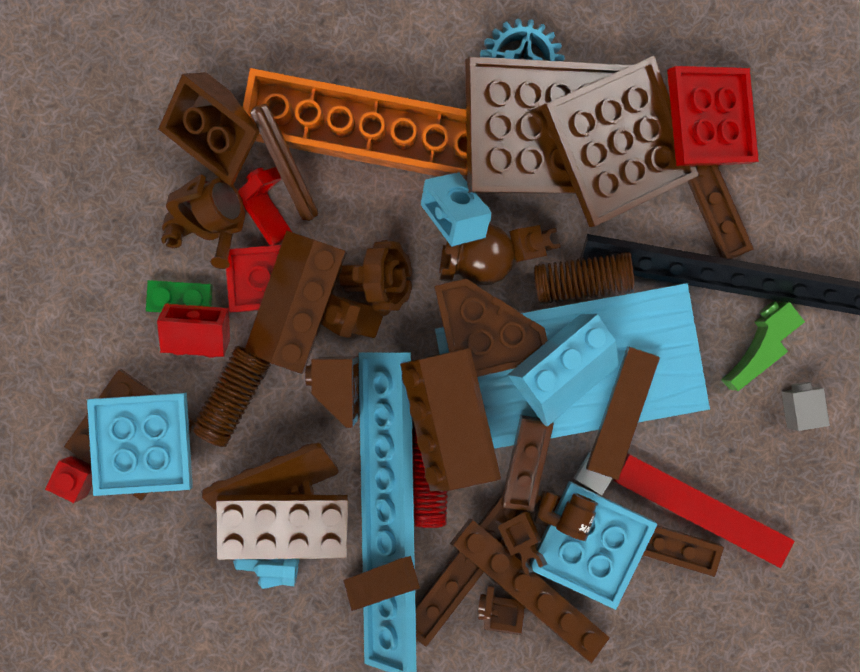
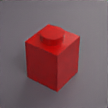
M74 456L59 460L45 490L72 503L86 498L92 487L91 465Z

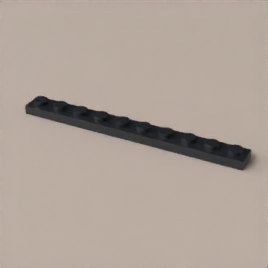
M587 234L580 256L581 267L582 259L584 258L588 268L587 259L591 258L594 269V257L597 258L599 267V257L602 256L605 267L606 255L610 262V256L613 254L616 262L617 254L621 257V253L630 252L634 276L678 284L688 283L689 286L860 315L859 281Z

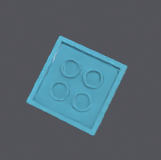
M187 393L87 399L93 496L179 491L193 488Z
M569 481L554 512L562 516L566 503L571 500L573 493L596 501L598 503L595 509L596 515L588 532L587 540L581 541L572 538L548 524L541 538L542 542L539 543L536 549L543 554L548 565L539 568L534 558L531 559L530 565L533 572L616 610L657 527V523Z

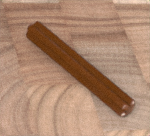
M267 104L257 105L251 109L250 114L260 130L261 137L302 220H313L314 217L318 216V209L275 118Z

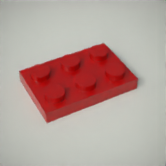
M281 245L230 249L228 255L230 265L226 268L230 313L259 310Z

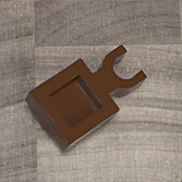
M540 225L509 231L516 263L547 256L546 251L561 248L560 243L553 244L550 240V234L556 233L557 229L551 228L541 231Z
M524 512L498 526L510 555L520 553L522 557L521 566L525 575L533 572L530 565L531 558L536 559L539 568L548 565L543 554L538 552L534 546L542 542V539L529 512Z

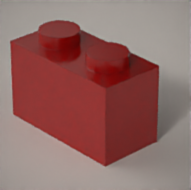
M165 303L157 319L160 353L201 355L209 358L225 356L230 342L229 308Z

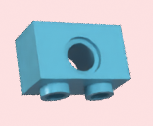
M460 172L426 179L421 200L422 208L451 247L486 238L488 225L491 221L489 207L483 203L476 192L468 193L467 181Z

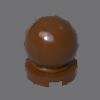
M489 224L486 238L452 247L446 241V245H443L439 280L452 282L454 275L459 274L463 279H468L477 286L493 285L504 279L511 271L515 260L512 240L502 228Z

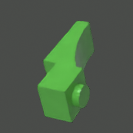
M774 301L759 312L762 316L755 321L758 328L750 347L739 363L721 379L728 389L741 390L788 352L781 341L805 322L790 302L776 303Z

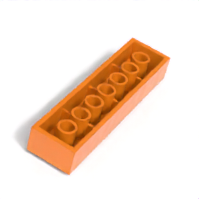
M250 68L243 109L254 122L250 114L251 109L260 104H267L288 148L438 177L460 172L467 181L465 109ZM259 132L255 141L264 143Z

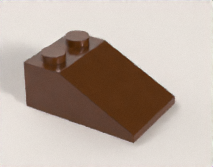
M206 72L181 75L158 130L229 186L234 185L260 132L231 91Z

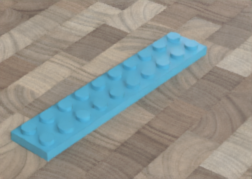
M359 352L363 573L411 556L415 569L412 417L400 366L401 363L411 361V352ZM415 590L363 607L364 664L386 672H417Z

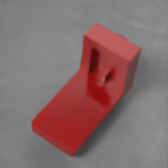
M260 167L247 175L248 181L238 190V193L242 199L243 206L268 244L273 246L283 241L286 231H292L267 194L282 179L278 169L273 167L264 170Z

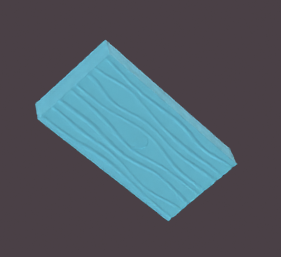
M688 283L521 313L545 328L547 340H550L578 315L598 314L616 340L619 365L553 421L551 438L599 430L627 346L660 357L638 422L710 410ZM444 327L436 328L435 333L439 354L447 353L449 349ZM514 369L477 377L494 449L514 445L520 415L538 417L508 376Z

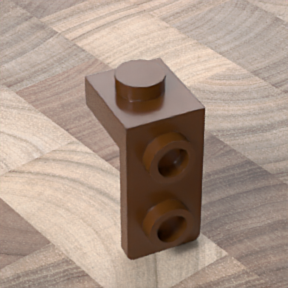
M331 294L321 325L335 334L350 338L352 333L375 338L383 316L380 315L379 311L373 309V305Z
M488 586L487 595L480 594L478 620H484V630L521 635L525 607L513 599L494 597V587Z

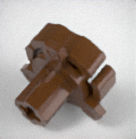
M388 240L374 242L373 248L367 249L363 263L345 264L342 266V271L339 275L340 285L345 289V292H365L367 302H373V309L379 311L381 316H387L391 311H399L401 306L409 300L412 282L410 280L406 281V277L412 275L410 258L403 251L399 242Z

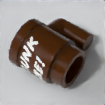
M547 491L538 512L539 519L556 527L558 531L572 538L586 541L596 515L595 509L598 503L588 497L573 493L571 500L567 501L561 516L553 512L559 496Z

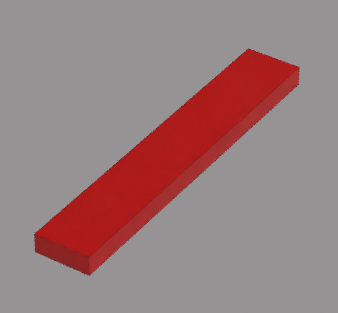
M628 453L619 479L613 480L779 568L782 567L795 542L778 531Z

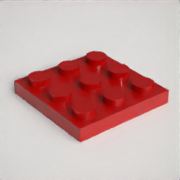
M674 66L667 69L676 166L736 165L759 162L750 68Z

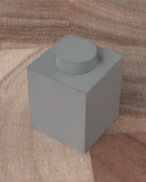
M811 382L792 384V390L781 391L787 428L802 431L830 426L824 388L812 387Z

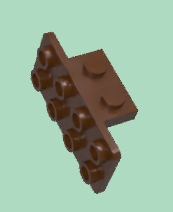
M311 443L285 456L274 457L270 462L256 468L245 469L239 475L227 480L216 481L210 487L203 489L201 493L202 498L215 511L217 495H315L312 485L337 475L339 470L321 443Z

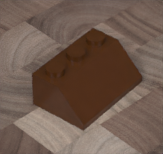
M331 356L311 359L310 366H306L305 370L306 386H311V394L346 428H353L359 419V356Z

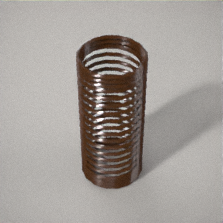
M621 253V257L617 254L616 262L613 254L610 256V262L606 255L605 267L602 256L599 257V267L597 258L594 257V273L591 258L587 259L588 273L586 261L583 258V278L579 259L576 260L577 278L574 261L571 260L572 283L568 261H565L566 283L563 264L560 261L561 287L557 263L554 262L556 292L551 263H548L550 291L545 264L535 265L534 275L538 302L540 304L552 303L553 297L555 302H558L559 298L562 302L565 298L569 301L570 295L573 300L576 299V295L580 300L581 291L585 299L587 298V291L590 298L593 297V291L595 297H598V286L602 297L604 296V286L606 295H610V286L612 294L615 295V281L618 294H621V281L625 294L628 292L634 293L635 283L631 253Z
M235 346V349L231 352L234 357H229V360L232 362H226L229 367H223L226 372H220L224 377H218V380L221 382H215L218 387H212L214 391H211V396L207 397L209 401L204 402L206 406L201 407L203 411L199 412L200 416L196 417L197 420L190 427L196 436L219 447H226L229 443L228 441L232 438L231 435L234 434V429L237 428L236 425L240 423L239 420L245 414L244 410L248 408L247 405L253 399L252 395L256 394L257 385L261 384L260 380L264 379L263 375L267 374L266 372H268L269 366H271L269 362L245 351V348ZM249 371L256 373L258 376L253 375ZM246 376H249V377H251V378H254L257 382L252 381L251 379H249V378L246 377ZM243 387L250 389L252 392L247 391ZM238 397L245 399L247 402L242 401Z

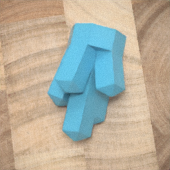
M235 559L233 561L236 570L255 572L260 577L258 584L262 589L279 585L295 586L299 559Z

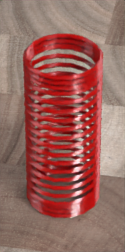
M412 428V443L417 444L416 429ZM412 445V449H418L413 450V455H421L418 445ZM422 455L413 456V466H416L413 467L414 526L422 528L443 527L447 525L446 509L448 507L446 504L448 501L446 498H448V495L446 493L448 491H430L429 484L425 478Z

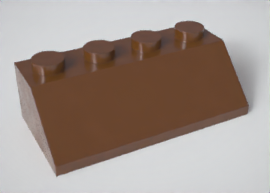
M286 231L245 351L271 364L303 374L347 252L317 240Z
M471 348L401 363L402 381L406 387L410 414L414 421L417 444L421 451L425 467V478L429 484L430 491H451L500 480V471Z

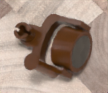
M201 173L168 195L166 208L169 212L165 215L162 229L164 234L161 241L163 244L166 243L167 247L178 248L182 245V238L191 233L209 241L219 238L215 257L210 262L215 268L226 269L230 265L228 255L233 233L242 231L246 212L244 211L242 199L233 185L229 186L220 178L205 184L206 177ZM190 200L192 211L183 202Z

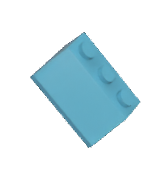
M580 314L511 371L508 376L545 426H549L619 365L616 340L598 314Z

